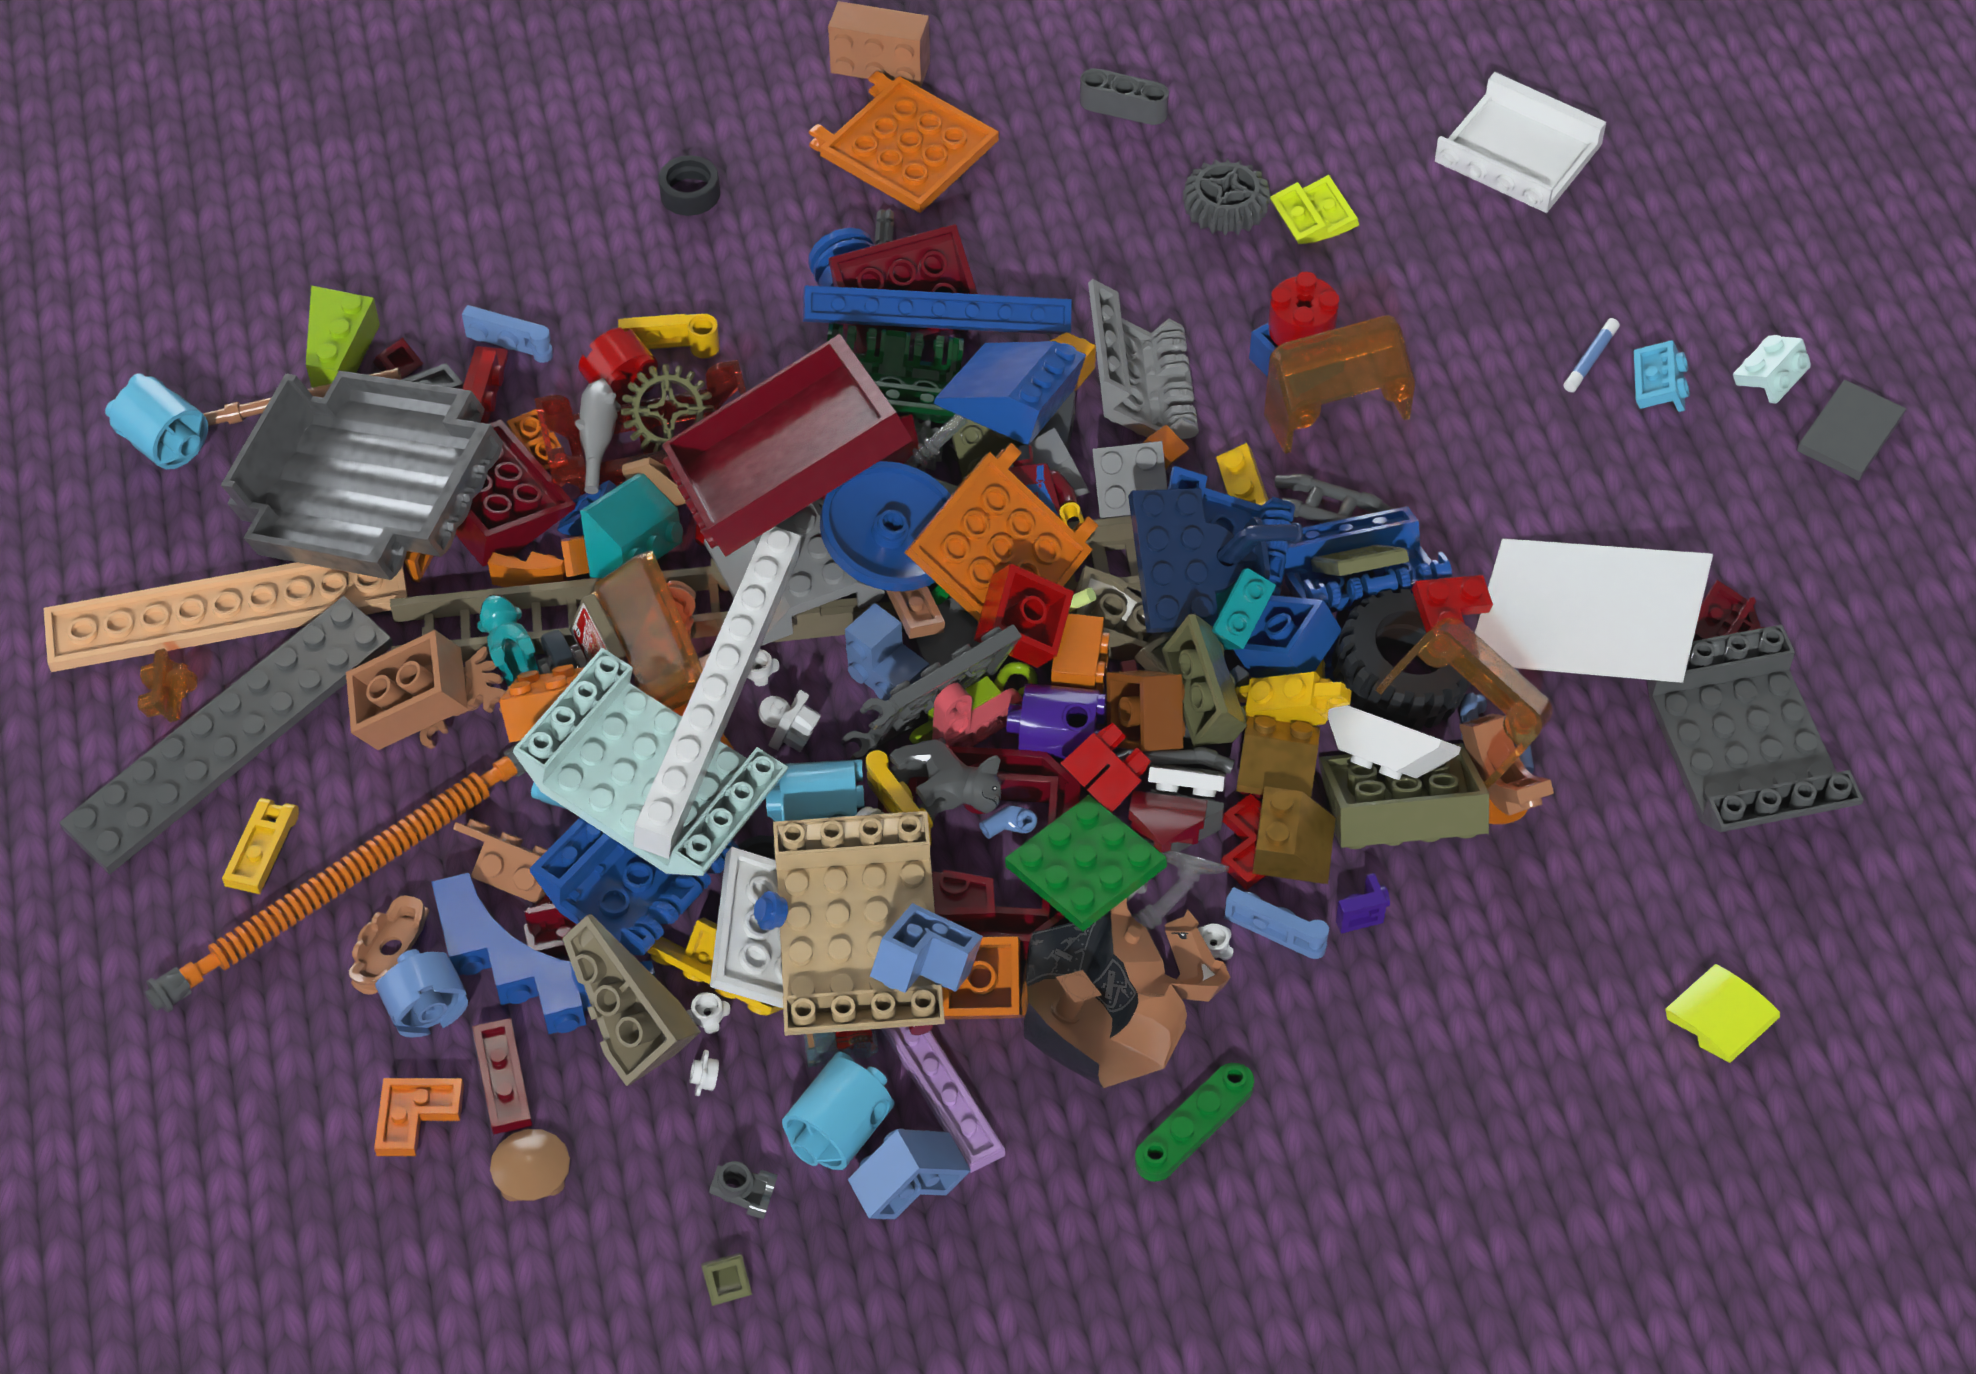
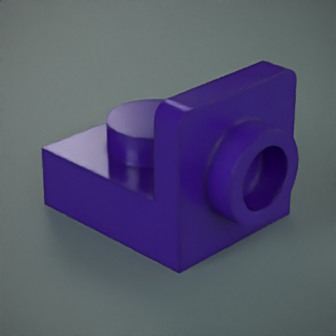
M1375 873L1366 875L1363 895L1352 894L1338 901L1336 923L1341 934L1384 923L1386 907L1390 906V897L1386 886L1379 884Z

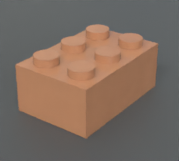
M838 1L828 25L831 73L868 79L873 73L879 71L892 81L900 76L921 88L930 64L929 16Z
M436 630L346 672L351 733L377 750L468 709L461 648Z

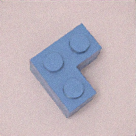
M876 603L845 628L848 672L856 682L860 684L865 683L873 689L881 700H889L891 697L889 692L900 683L908 680L910 684H913L922 678L920 674L929 667L927 661L903 644L901 622Z
M912 903L882 937L870 977L882 982L891 989H897L906 993L921 975L932 980L936 985L942 984L943 988H949L956 992L971 973L983 936Z
M896 1129L886 1135L883 1140L884 1143L872 1155L867 1156L860 1162L859 1168L848 1181L869 1219H896L920 1194L946 1196L971 1169L949 1132Z

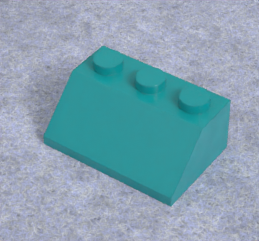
M637 473L580 510L590 577L627 581L683 542V528L680 524L678 509L642 473Z

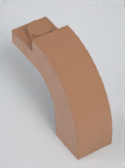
M1492 713L1459 724L1465 748L1489 792V798L1503 813L1512 815L1542 805L1543 797L1554 794L1550 779L1532 775L1523 765L1512 740L1507 716Z

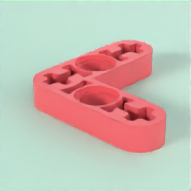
M952 683L945 687L935 698L932 740L944 738L948 746L973 747L1006 727L1009 703L1022 705L1023 697L1016 689H1007L971 711V695L961 684Z

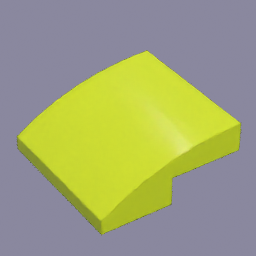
M1329 175L1303 189L1297 182L1270 196L1272 204L1298 244L1321 241L1359 226L1357 216Z
M1717 964L1711 967L1665 1009L1667 1020L1697 1035L1699 1047L1729 1063L1780 1018V1011L1763 995L1738 976Z

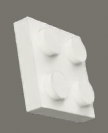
M1151 765L1148 782L1156 783L1155 789L1178 792L1179 787L1184 786L1192 787L1194 795L1215 797L1216 791L1223 792L1227 773L1177 765Z

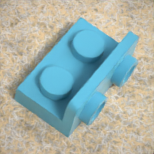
M1673 340L1635 349L1636 402L1639 408L1642 409L1673 401L1678 412L1685 411V398L1690 396L1689 386L1683 373L1688 371L1685 353L1678 352Z

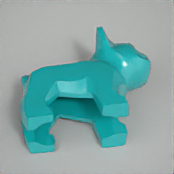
M488 596L482 603L479 615L480 621L477 626L481 632L489 633L487 642L490 656L494 665L501 670L509 687L517 678V675L532 670L539 672L533 654L535 648L526 629L522 624L517 623L518 619L522 617L521 609L514 607L509 600L502 596Z

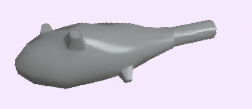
M604 378L587 386L581 397L580 420L575 421V425L580 431V442L585 453V492L588 494H596L599 491L600 465L614 434L618 417L617 411L621 410V405L615 399L616 394L613 393L611 386Z

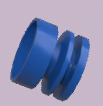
M857 228L839 229L823 236L813 246L809 253L808 265L818 286L834 287L828 261L830 257L875 246L868 233Z

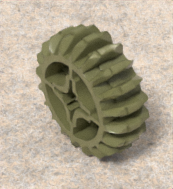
M663 364L662 375H658L654 366L649 367L650 379H647L640 372L637 374V378L642 385L639 387L632 382L628 385L630 391L636 393L635 396L623 395L622 401L632 404V408L621 409V415H632L633 419L625 422L623 426L625 429L633 426L637 429L630 436V439L634 441L642 435L645 440L640 448L645 450L651 442L655 444L653 455L656 456L659 455L662 444L674 437V425L677 418L696 415L694 425L705 418L703 417L704 413L714 411V406L703 405V401L712 397L711 392H706L702 395L698 392L705 385V382L700 380L694 386L690 382L695 376L693 371H690L686 378L680 377L683 368L681 365H677L674 375L669 374L668 364ZM661 383L660 401L648 406H639L645 391ZM672 383L686 389L692 396L695 404H684L676 401L673 395ZM666 393L668 394V402L673 403L672 406L675 405L676 409H685L671 415L669 428L667 427V419L662 418L663 415L660 416L658 411H650L664 406ZM647 416L658 419L662 424L664 438L649 432L643 425L640 417Z

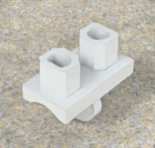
M799 690L791 707L786 700L778 696L767 697L761 702L758 710L761 721L767 726L777 728L769 743L770 747L778 751L784 742L798 752H801L821 717V714L805 705L809 694Z

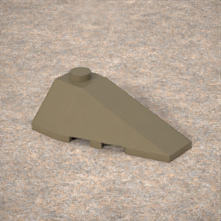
M1085 566L1074 594L1087 588H1092L1096 594V600L1069 612V614L1104 617L1103 632L1110 633L1109 659L1121 661L1135 660L1136 663H1139L1134 658L1139 651L1166 632H1146L1142 598L1126 588L1129 585L1128 583L1114 575Z
M592 914L585 916L562 938L577 981L584 985L591 1006L587 1007L591 1020H597L604 1041H601L600 1045L603 1053L626 1086L633 1084L675 1056L701 1033L679 1000Z

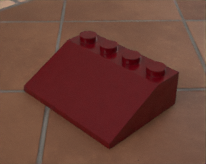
M956 224L833 256L828 259L834 287L978 294ZM843 324L846 339L848 325L856 326L857 337L854 342L853 353L866 354L867 332L869 328H877L874 356L879 355L882 329L911 332L910 346L914 345L915 333L923 334L924 342L935 340L936 335L945 337L967 331L959 329Z
M502 420L489 423L503 441L499 458L488 470L483 488L472 499L469 513L463 523L457 527L455 534L482 567L488 565L493 552L505 556H513L572 512L576 506L573 500Z

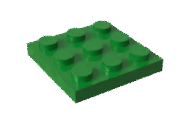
M1088 795L1005 857L1006 868L1083 932L1167 867V858Z

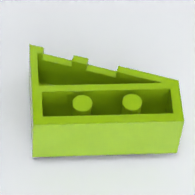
M311 286L306 368L312 388L331 384L339 371L357 373L380 326L373 297Z

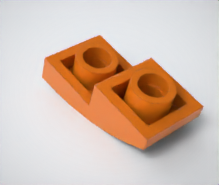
M538 408L507 421V427L546 471L568 463V459L554 432H550Z
M532 551L525 562L515 556H505L493 552L488 561L493 585L513 587L568 581L564 560H560L553 555H543Z

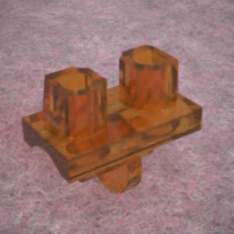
M165 648L156 650L154 663L141 666L140 678L142 683L152 690L138 696L137 706L147 717L162 714L170 723L180 720L181 699L186 697V693L197 688L198 677L194 672L188 670L187 664H179L172 661L168 657V651Z

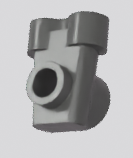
M728 1162L723 1166H717L709 1193L722 1198L726 1202L748 1209V1215L764 1219L778 1175L762 1169L759 1174L753 1173L741 1162ZM727 1184H734L738 1188L729 1187Z

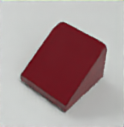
M403 337L378 354L373 361L381 371L399 368L402 380L424 364Z

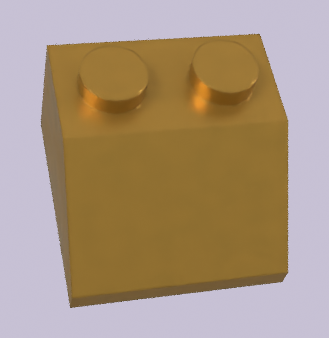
M1247 716L1236 791L1263 795L1264 787L1266 786L1301 791L1311 798L1320 727L1312 726L1302 721L1290 723L1276 721L1268 716Z
M1265 786L1252 874L1328 884L1336 818L1301 791Z

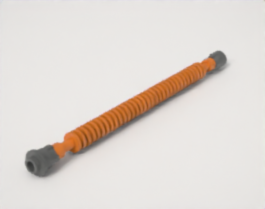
M517 744L505 751V756L492 764L493 768L480 777L472 772L468 775V778H463L460 780V783L454 784L452 788H448L444 793L437 795V799L433 798L428 802L429 804H423L421 810L417 808L413 811V815L408 814L405 816V820L401 819L397 821V825H391L389 831L385 829L381 832V836L376 835L373 837V841L368 840L365 842V847L361 845L356 849L357 852L353 850L348 854L349 857H342L340 859L341 863L336 861L332 864L333 868L329 866L324 869V873L319 872L316 874V879L312 877L308 880V884L305 882L299 886L300 890L295 888L291 891L292 895L289 893L284 895V901L278 899L275 901V906L271 904L266 908L267 912L261 910L258 912L259 917L254 915L250 918V922L246 920L241 924L242 928L240 926L233 929L234 934L230 931L226 933V940L220 937L216 940L217 945L213 942L209 944L210 954L193 964L190 961L180 969L177 967L173 968L156 980L153 978L147 980L146 983L149 989L144 994L156 1011L163 1008L167 1013L171 1012L174 1004L191 994L192 991L190 989L204 981V975L218 966L226 971L230 968L229 962L232 965L238 963L237 956L243 960L247 957L246 952L252 954L255 952V947L259 949L264 945L263 941L265 943L272 940L271 935L276 938L280 935L279 930L282 932L287 931L288 925L293 927L297 924L296 919L302 921L305 919L304 914L309 916L313 913V909L317 911L322 907L321 903L326 905L330 902L329 898L332 900L337 898V892L343 894L346 892V888L350 889L354 886V882L358 884L362 881V877L367 878L370 876V872L375 873L378 871V866L382 868L387 864L386 861L391 862L394 860V856L399 857L402 855V850L404 852L408 851L411 848L410 845L414 847L419 843L418 840H425L427 836L434 834V830L438 831L443 827L442 825L446 826L449 824L450 819L455 820L458 818V814L466 813V809L470 810L474 807V804L478 805L482 802V799H487L490 796L488 788L501 780L506 782L513 776L519 777L527 772L513 753V749Z

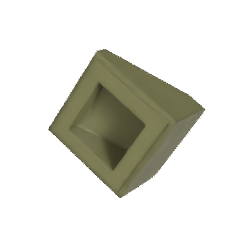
M737 1253L701 1263L712 1306L752 1295L742 1254Z

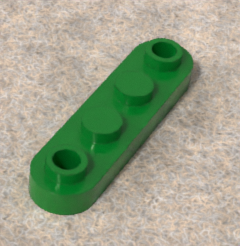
M1227 1063L1221 1066L1137 1147L1135 1168L1142 1178L1153 1182L1168 1178L1251 1097L1254 1088V1076L1251 1070L1240 1063ZM1230 1077H1237L1241 1081L1238 1083H1233L1228 1079ZM1151 1153H1158L1162 1157L1158 1160L1151 1159L1149 1155Z

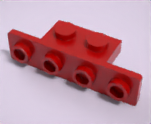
M475 347L462 389L472 391L484 407L480 423L488 424L491 412L495 409L496 395L499 386H502L504 369L509 356L507 349Z

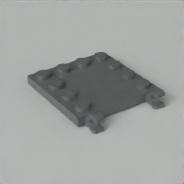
M1014 624L1003 631L998 626L981 638L983 641L981 644L974 648L967 644L951 655L952 661L941 666L937 662L926 668L920 674L922 677L920 680L913 684L906 680L897 685L889 692L891 695L889 700L884 701L879 698L867 700L860 709L861 713L863 714L870 709H874L880 715L869 724L871 729L868 733L851 731L841 740L842 746L847 745L849 742H855L859 745L860 750L852 755L851 760L863 759L869 751L876 750L928 719V711L934 707L935 698L948 685L959 683L966 689L986 676L991 680L1022 637Z

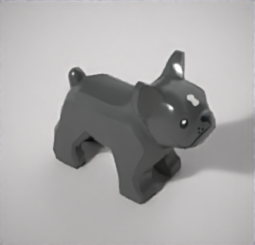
M944 738L905 745L895 749L890 754V761L894 764L891 771L898 782L903 781L907 785L913 777H928L926 782L916 787V792L923 802L918 808L923 807L930 815L932 821L935 820L939 812L954 809L963 804L971 805L976 810L987 814L993 811L1002 799L1000 786L1002 780L997 777L1001 760L997 755L989 757L979 767L966 766L948 747Z

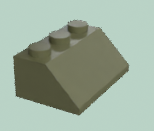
M1189 614L1162 648V652L1169 673L1182 674V683L1185 688V696L1182 701L1183 716L1193 746L1230 743L1247 726L1246 713L1239 704L1235 692V681L1229 673L1224 659L1223 645L1218 641L1217 635L1212 632L1213 627L1196 614Z

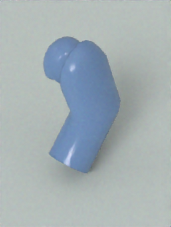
M1474 693L1464 695L1460 707V724L1479 718V714L1486 710L1487 701L1483 695H1475Z
M1007 806L980 822L979 826L982 833L988 839L1003 830L1029 833L1037 825V816L1031 810L1017 806Z

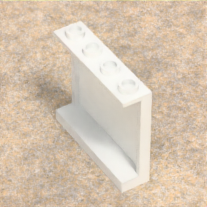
M1494 72L1488 79L1487 91L1484 97L1448 139L1443 136L1438 138L1435 162L1547 213L1602 145L1606 122Z

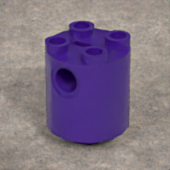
M1026 683L1022 705L1009 703L1006 732L1019 733L1018 750L1047 752L1053 759L1064 760L1092 733L1097 735L1101 731L1097 729V724L1105 723L1106 694H1100L1099 690ZM1078 721L1085 723L1084 726L1079 728L1070 726Z

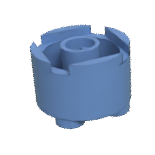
M416 949L406 951L398 957V964L392 967L375 983V987L394 1026L400 1035L415 1038L429 1035L431 1033L428 1028L438 1023L441 1024L442 1028H445L456 1021L468 1006L466 990L445 952L419 953Z

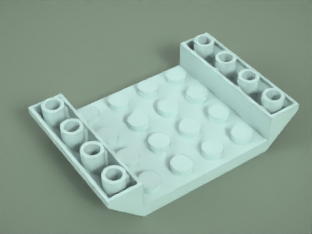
M601 648L514 747L513 753L543 794L666 874L703 876L787 772L788 766L758 747L746 758L720 741L670 858L667 859L633 847L635 823L682 716L632 685L630 679L633 667L604 648Z

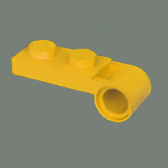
M674 314L618 319V328L621 327L625 332H629L628 328L633 330L648 349L690 346L691 353L698 358L713 357L720 349L717 320L709 314Z

